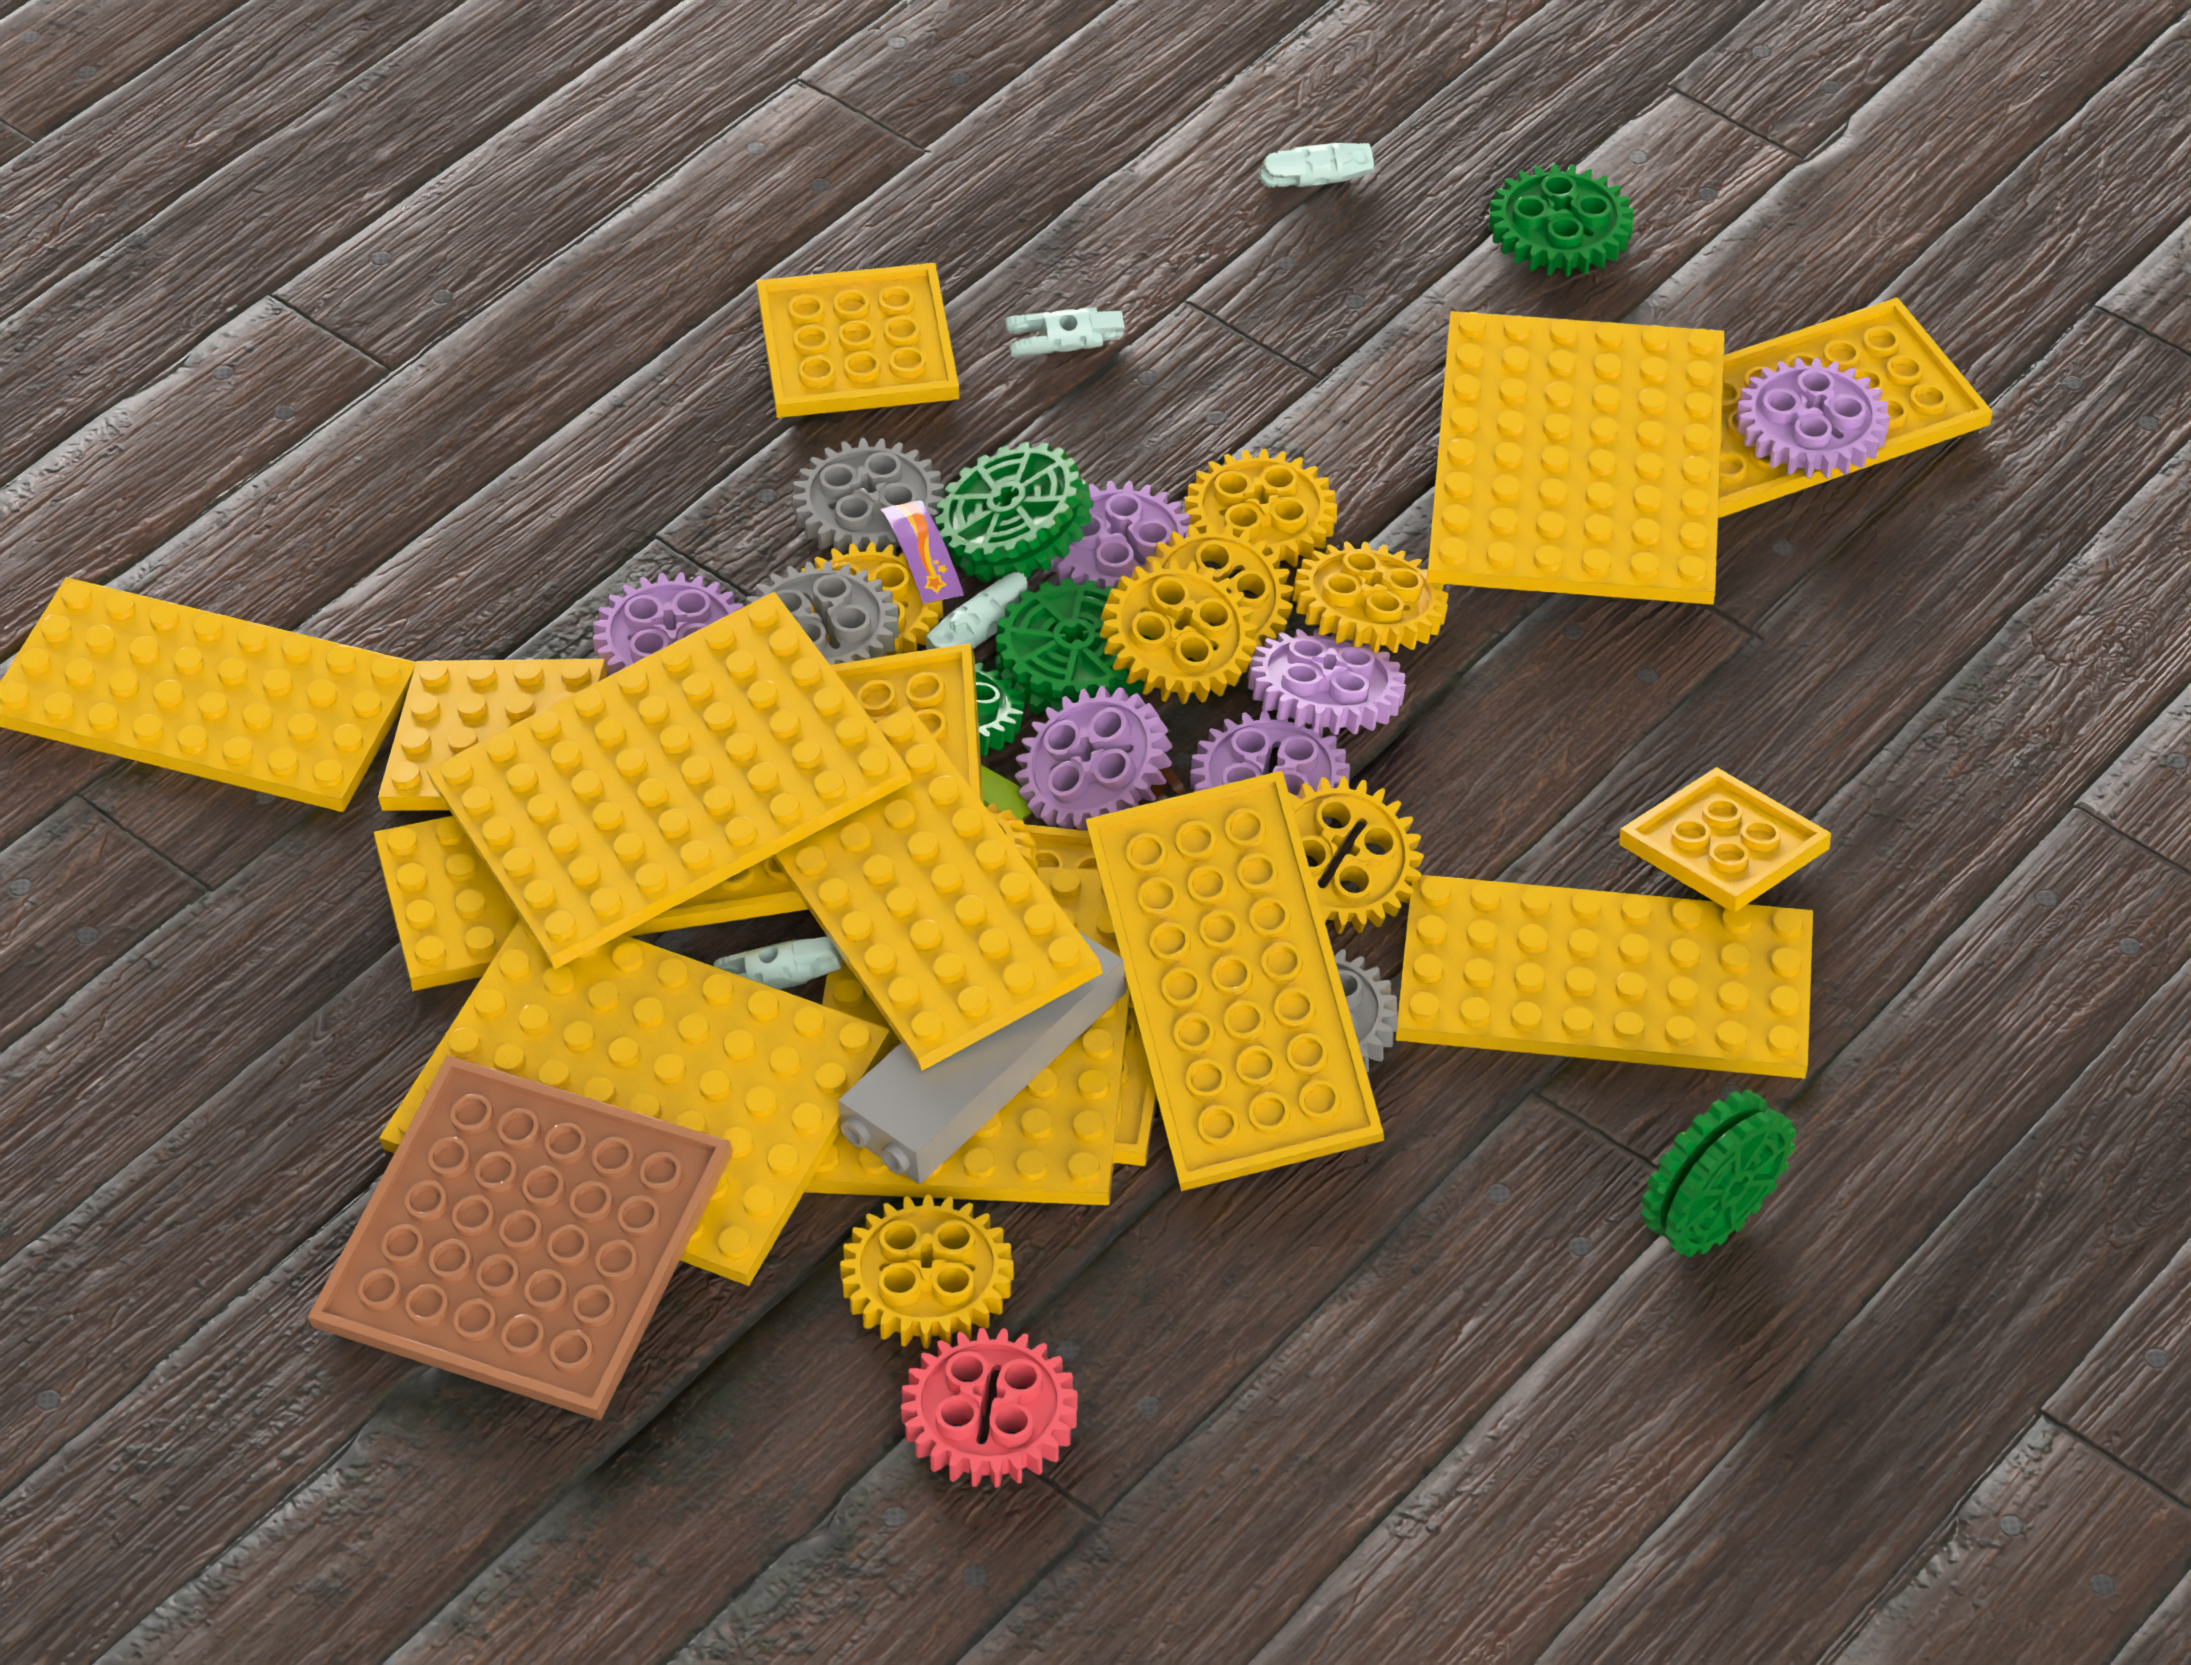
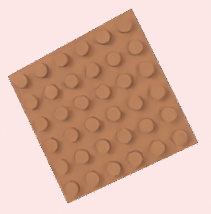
M447 1055L308 1315V1319L313 1328L601 1421L732 1156L733 1149L731 1143L725 1139Z

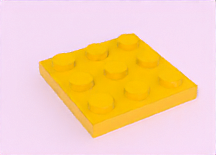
M1716 767L1620 829L1619 845L1735 913L1829 850L1832 833Z

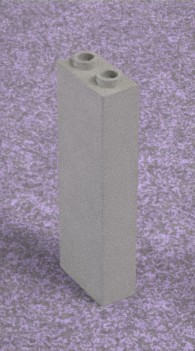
M1079 932L1100 960L1103 974L921 1071L901 1042L838 1100L842 1133L854 1146L858 1148L865 1147L880 1157L886 1167L898 1175L903 1173L920 1185L1126 993L1124 960Z

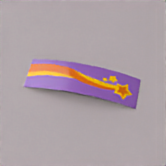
M920 500L882 508L881 510L891 525L907 559L923 604L964 595L946 546L923 502Z

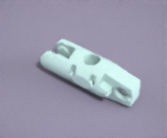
M1330 143L1295 147L1289 151L1269 153V156H1266L1263 161L1264 166H1262L1259 172V179L1264 186H1269V188H1275V186L1296 185L1297 187L1340 183L1372 174L1374 169L1370 144Z
M1096 307L1080 308L1079 310H1061L1052 313L1017 315L1005 319L1007 331H1010V333L1041 331V336L1019 339L1011 343L1012 357L1103 346V341L1122 338L1125 330L1122 311L1097 312Z
M1013 572L1008 574L946 616L926 635V649L971 643L972 649H974L997 633L999 618H1006L1005 607L1010 602L1019 604L1020 593L1027 589V578L1024 577V573Z
M828 936L814 939H793L715 960L714 967L782 990L806 984L809 980L841 969V955Z

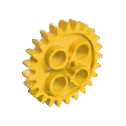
M1266 449L1261 450L1258 458H1252L1247 450H1243L1241 460L1236 461L1231 455L1225 454L1224 466L1211 461L1208 463V473L1199 471L1196 473V484L1188 485V497H1185V513L1191 515V524L1197 528L1200 534L1205 533L1208 521H1212L1216 533H1223L1226 525L1231 523L1233 536L1238 538L1245 530H1251L1249 543L1255 545L1265 539L1267 544L1264 555L1280 554L1278 566L1275 569H1280V561L1284 560L1291 566L1297 567L1299 554L1311 560L1314 547L1325 549L1326 537H1333L1334 523H1336L1337 519L1335 490H1329V479L1327 477L1317 478L1318 467L1313 466L1303 470V458L1301 457L1289 463L1285 462L1286 454L1283 451L1273 459L1269 458Z
M1208 521L1205 533L1200 534L1193 524H1189L1185 539L1179 533L1173 531L1170 535L1169 546L1158 542L1154 553L1155 557L1148 556L1146 558L1144 570L1147 573L1152 560H1157L1163 570L1168 569L1171 559L1176 558L1180 570H1187L1189 563L1195 561L1197 573L1203 575L1209 569L1203 562L1212 561L1222 567L1221 569H1214L1212 580L1218 583L1223 579L1229 578L1236 569L1240 568L1243 571L1230 579L1227 592L1232 594L1247 590L1259 597L1255 599L1243 597L1240 607L1253 608L1249 622L1256 624L1258 627L1253 638L1257 642L1256 647L1264 646L1265 639L1267 638L1276 641V634L1285 632L1287 625L1285 619L1290 617L1293 607L1291 603L1287 602L1291 600L1293 587L1284 585L1287 582L1289 570L1275 569L1278 566L1280 554L1264 555L1267 544L1265 539L1252 545L1249 543L1251 530H1245L1238 538L1233 536L1231 523L1226 525L1223 533H1216L1212 521ZM1161 600V601H1163V602L1166 603V604L1173 605L1172 603H1170V602H1168V601Z
M874 542L869 543L866 552H859L854 543L850 544L849 554L842 555L835 548L831 549L832 560L830 561L832 571H839L845 564H850L851 575L854 576L860 571L867 570L868 582L881 579L883 591L891 590L893 604L898 606L899 637L894 638V651L885 652V656L897 655L902 652H917L916 643L926 645V635L939 624V618H943V600L923 604L904 552L898 557L894 556V547L891 544L882 553L876 552ZM820 557L814 558L816 570H822L826 560ZM811 604V610L814 613V607ZM826 634V638L829 643V634Z
M1344 542L1342 551L1332 545H1327L1325 554L1315 550L1312 553L1311 560H1302L1301 569H1297L1292 599L1294 602H1298L1296 612L1307 614L1305 624H1320L1318 634L1321 636L1329 633L1336 634V644H1340L1348 639L1353 641V647L1361 648L1363 644H1369L1371 650L1374 653H1378L1380 645H1386L1393 653H1397L1400 643L1413 650L1415 649L1416 640L1427 644L1431 634H1439L1440 626L1444 625L1447 612L1448 592L1443 591L1444 584L1427 583L1428 569L1420 570L1422 560L1415 559L1409 562L1404 560L1405 551L1403 550L1392 555L1388 554L1387 545H1382L1378 551L1371 550L1367 542H1363L1361 549H1355L1349 542Z
M1172 558L1168 569L1163 570L1157 560H1152L1148 573L1137 565L1131 578L1122 575L1117 588L1110 590L1100 618L1104 621L1100 637L1108 639L1104 653L1109 655L1118 654L1113 665L1114 670L1124 668L1130 670L1126 683L1131 684L1141 679L1145 682L1143 694L1147 695L1154 687L1161 689V699L1164 702L1167 701L1171 692L1178 693L1182 704L1187 703L1188 697L1192 692L1195 693L1201 702H1206L1210 689L1218 696H1222L1227 684L1236 686L1241 674L1247 672L1252 660L1251 656H1253L1257 646V642L1253 638L1258 627L1256 624L1249 622L1253 608L1240 607L1244 593L1235 592L1229 594L1227 589L1231 580L1226 578L1218 583L1213 581L1214 568L1212 567L1206 570L1203 575L1198 574L1195 561L1189 563L1187 570H1180L1176 558ZM1161 600L1168 601V602L1172 603L1173 605L1166 604V603H1164V602L1161 601ZM1205 622H1210V623L1214 624L1215 626L1208 625V624L1205 623ZM1141 635L1148 636V637L1152 638L1153 640L1145 639V638L1142 637ZM1185 657L1193 658L1197 662L1189 661Z
M1346 776L1341 777L1337 788L1332 789L1326 777H1321L1317 792L1305 782L1298 793L1299 798L1289 793L1305 853L1313 857L1318 863V866L1309 868L1325 924L1327 920L1334 921L1337 934H1342L1347 922H1352L1355 930L1358 933H1362L1367 918L1378 928L1385 919V912L1393 917L1397 916L1402 906L1400 901L1408 903L1414 892L1410 887L1411 883L1418 882L1421 873L1414 868L1419 867L1424 858V854L1413 851L1417 848L1421 836L1419 834H1406L1414 819L1412 816L1400 819L1396 816L1401 802L1396 801L1388 806L1383 804L1382 800L1385 794L1383 788L1378 790L1373 796L1366 794L1367 783L1365 780L1359 783L1356 790L1349 789ZM1322 818H1335L1342 824L1343 828H1331L1324 823ZM1363 822L1365 828L1356 838L1350 853L1345 855L1329 884L1325 888H1320L1318 882L1329 869L1333 857L1340 852L1356 823ZM1365 844H1378L1384 849L1386 854L1376 855L1371 853ZM1351 881L1359 886L1361 892H1348L1341 886L1340 882Z
M926 1194L922 1206L915 1207L913 1201L906 1196L904 1197L902 1210L897 1211L892 1205L885 1203L883 1204V1219L868 1213L866 1215V1229L857 1227L852 1229L853 1243L844 1244V1261L840 1262L843 1296L850 1299L852 1315L863 1313L864 1328L868 1329L880 1323L881 1339L883 1340L890 1337L896 1331L901 1333V1346L906 1347L913 1336L921 1338L924 1349L929 1348L934 1336H939L942 1341L951 1346V1333L956 1331L963 1332L968 1339H971V1324L974 1323L987 1329L989 1327V1312L1001 1315L1003 1312V1298H1010L1011 1281L1014 1280L1010 1243H1003L1002 1227L990 1229V1215L988 1213L973 1219V1204L971 1203L964 1205L957 1211L953 1209V1197L948 1196L941 1206H934L931 1194Z

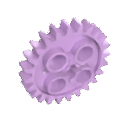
M1796 358L1795 365L1792 368L1779 361L1776 373L1764 367L1761 371V378L1751 376L1748 388H1742L1736 420H1739L1738 433L1745 434V447L1756 446V458L1767 455L1771 456L1770 467L1774 468L1782 462L1788 464L1787 474L1791 475L1799 467L1804 468L1807 478H1811L1814 469H1820L1826 478H1830L1832 468H1837L1840 472L1847 475L1849 474L1850 463L1863 468L1865 467L1866 457L1875 459L1878 447H1884L1890 415L1887 414L1888 402L1880 401L1881 389H1869L1871 380L1869 377L1859 380L1854 379L1855 368H1850L1842 373L1838 371V362L1834 361L1828 368L1822 367L1819 358L1814 359L1812 366H1805L1800 358Z
M1108 481L1106 491H1100L1095 485L1090 484L1089 494L1094 504V507L1089 509L1092 516L1091 524L1081 528L1084 533L1080 542H1072L1068 546L1071 552L1065 558H1054L1051 561L1052 567L1048 571L1057 572L1058 584H1061L1063 579H1073L1075 585H1083L1086 580L1096 581L1097 588L1103 590L1108 586L1117 588L1122 575L1131 578L1135 566L1138 565L1144 569L1146 558L1148 556L1155 557L1154 553L1158 542L1169 546L1171 532L1176 531L1185 539L1188 525L1191 524V515L1187 513L1181 514V502L1179 501L1167 504L1168 493L1165 491L1155 497L1151 496V485L1148 484L1139 492L1133 491L1132 481H1127L1123 490L1116 489L1112 481Z
M683 572L677 575L675 581L668 582L664 573H659L658 583L651 584L645 577H641V588L636 590L625 584L623 585L624 598L610 595L609 607L599 608V621H594L593 623L594 653L598 655V659L605 660L608 676L744 606L742 603H734V593L732 591L721 594L719 582H715L705 588L703 586V576L701 575L696 577L691 583L685 582Z
M1296 629L1295 638L1281 632L1279 633L1278 641L1267 638L1265 639L1264 647L1255 648V654L1251 656L1252 660L1248 672V689L1254 690L1253 700L1263 701L1262 709L1264 711L1278 710L1276 719L1279 721L1289 717L1295 719L1294 727L1296 728L1308 723L1312 724V730L1315 733H1318L1323 726L1329 727L1334 735H1338L1340 727H1346L1351 733L1358 734L1359 725H1362L1373 731L1375 730L1376 721L1387 725L1390 715L1397 716L1399 706H1402L1406 685L1404 684L1405 673L1399 672L1400 663L1389 662V652L1374 653L1369 644H1365L1361 648L1353 647V641L1345 640L1340 644H1336V634L1332 633L1331 637L1321 636L1318 634L1319 629H1315L1314 635L1308 636L1302 630Z
M1100 686L1095 698H1091L1087 691L1082 689L1079 695V702L1074 704L1068 697H1063V710L1058 713L1049 707L1045 709L1050 720L1046 724L1033 722L1031 725L1038 735L1036 738H1023L1021 741L1029 753L1016 756V761L1023 769L1015 774V778L1022 786L1019 793L1024 800H1027V806L1037 819L1041 818L1047 827L1058 825L1059 828L1073 829L1076 827L1077 830L1088 831L1085 819L1139 806L1138 802L1142 798L1155 801L1156 797L1150 790L1152 784L1161 785L1166 783V779L1159 769L1167 768L1172 764L1165 753L1172 748L1171 742L1165 735L1168 729L1150 703L1145 704L1137 693L1129 698L1124 689L1120 687L1111 697L1104 686Z
M1264 710L1260 714V720L1253 721L1245 712L1242 713V724L1237 725L1233 721L1225 719L1224 733L1211 728L1209 730V740H1199L1198 753L1192 755L1190 789H1194V792L1268 774L1272 749L1275 747H1279L1277 753V766L1274 767L1273 772L1283 771L1288 793L1298 798L1300 788L1305 782L1317 792L1321 777H1326L1332 789L1337 788L1342 776H1346L1349 784L1350 764L1345 763V749H1336L1337 737L1335 735L1323 738V726L1318 733H1315L1312 728H1306V723L1296 728L1294 723L1288 722V718L1280 721L1271 720L1268 712ZM1332 817L1322 818L1325 824L1330 825L1332 823Z

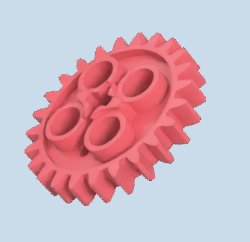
M979 1328L977 1341L970 1342L963 1332H958L957 1346L952 1348L949 1344L940 1340L937 1342L938 1357L923 1352L921 1354V1369L910 1368L909 1385L902 1387L903 1404L901 1405L902 1423L905 1424L907 1442H915L917 1458L930 1455L931 1470L933 1472L948 1465L950 1468V1481H956L963 1472L970 1473L972 1487H977L982 1476L985 1475L990 1476L994 1487L998 1488L1001 1484L1002 1474L1009 1473L1013 1480L1019 1484L1022 1483L1023 1468L1027 1467L1032 1472L1040 1475L1042 1473V1457L1049 1461L1057 1462L1059 1460V1445L1069 1446L1071 1443V1429L1077 1426V1391L1073 1390V1375L1071 1372H1063V1359L1060 1356L1047 1360V1344L1042 1343L1032 1350L1029 1349L1028 1334L1024 1333L1013 1343L1008 1341L1007 1329L1002 1328L996 1340L988 1338L984 1328ZM999 1370L1000 1373L996 1383L997 1398H994L991 1406L988 1439L985 1444H978L982 1435V1416L986 1414L988 1407L991 1375L993 1371ZM961 1424L963 1426L954 1427L952 1425ZM1007 1432H1017L1016 1434H1007Z

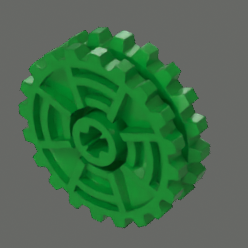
M1030 442L1020 443L1018 448L1014 450H1009L1008 446L999 448L997 455L993 457L985 454L978 458L977 466L972 469L965 467L959 472L961 479L957 483L948 484L945 489L948 497L939 500L937 505L941 515L935 517V524L940 531L939 533L945 546H948L951 551L950 555L957 567L960 566L966 576L971 577L976 574L978 580L985 583L992 577H996L999 580L1013 572L1024 573V577L1029 578L1031 577L1032 570L1040 568L1045 571L1052 567L1051 561L1054 558H1065L1071 552L1068 546L1072 542H1080L1084 537L1081 528L1091 524L1092 516L1089 509L1094 507L1093 499L1089 494L1090 490L1081 478L1073 458H1068L1065 450L1060 447L1053 451L1050 444L1041 443L1036 448H1032Z
M1063 579L1060 586H1053L1049 582L1039 584V591L1036 593L1029 590L1020 593L1019 604L1010 602L1005 607L1006 618H999L997 623V633L999 635H996L998 655L996 656V670L1001 673L1000 680L1011 679L1013 681L1012 689L1021 691L1020 700L1029 703L1030 712L1038 715L1049 707L1059 713L1063 710V697H1068L1073 704L1079 702L1081 690L1085 689L1091 698H1095L1100 686H1104L1111 697L1119 687L1124 689L1128 697L1135 693L1139 694V696L1142 694L1144 681L1139 679L1131 684L1126 683L1130 670L1128 668L1114 670L1113 665L1118 654L1109 655L1104 653L1108 639L1100 637V631L1104 623L1100 618L1110 590L1112 588L1116 589L1115 587L1108 586L1103 590L1097 588L1096 581L1086 580L1083 585H1075L1073 579ZM1141 635L1145 639L1152 640V638L1148 636Z
M1744 1090L1740 1095L1735 1091L1729 1094L1725 1102L1717 1100L1712 1103L1705 1115L1698 1114L1692 1120L1691 1127L1686 1132L1679 1133L1674 1139L1675 1145L1669 1152L1664 1153L1658 1161L1661 1164L1658 1171L1649 1177L1647 1184L1650 1186V1189L1642 1195L1641 1203L1645 1206L1640 1212L1641 1218L1645 1220L1644 1224L1653 1232L1665 1236L1669 1241V1245L1680 1255L1684 1254L1687 1257H1693L1696 1252L1700 1255L1708 1253L1713 1244L1720 1246L1727 1240L1728 1235L1732 1231L1738 1232L1743 1228L1746 1219L1751 1214H1756L1760 1210L1766 1195L1773 1193L1777 1187L1775 1183L1777 1178L1786 1172L1789 1166L1786 1159L1794 1152L1796 1145L1792 1140L1797 1135L1796 1130L1792 1127L1793 1123L1786 1116L1771 1110L1768 1107L1769 1103L1758 1093Z

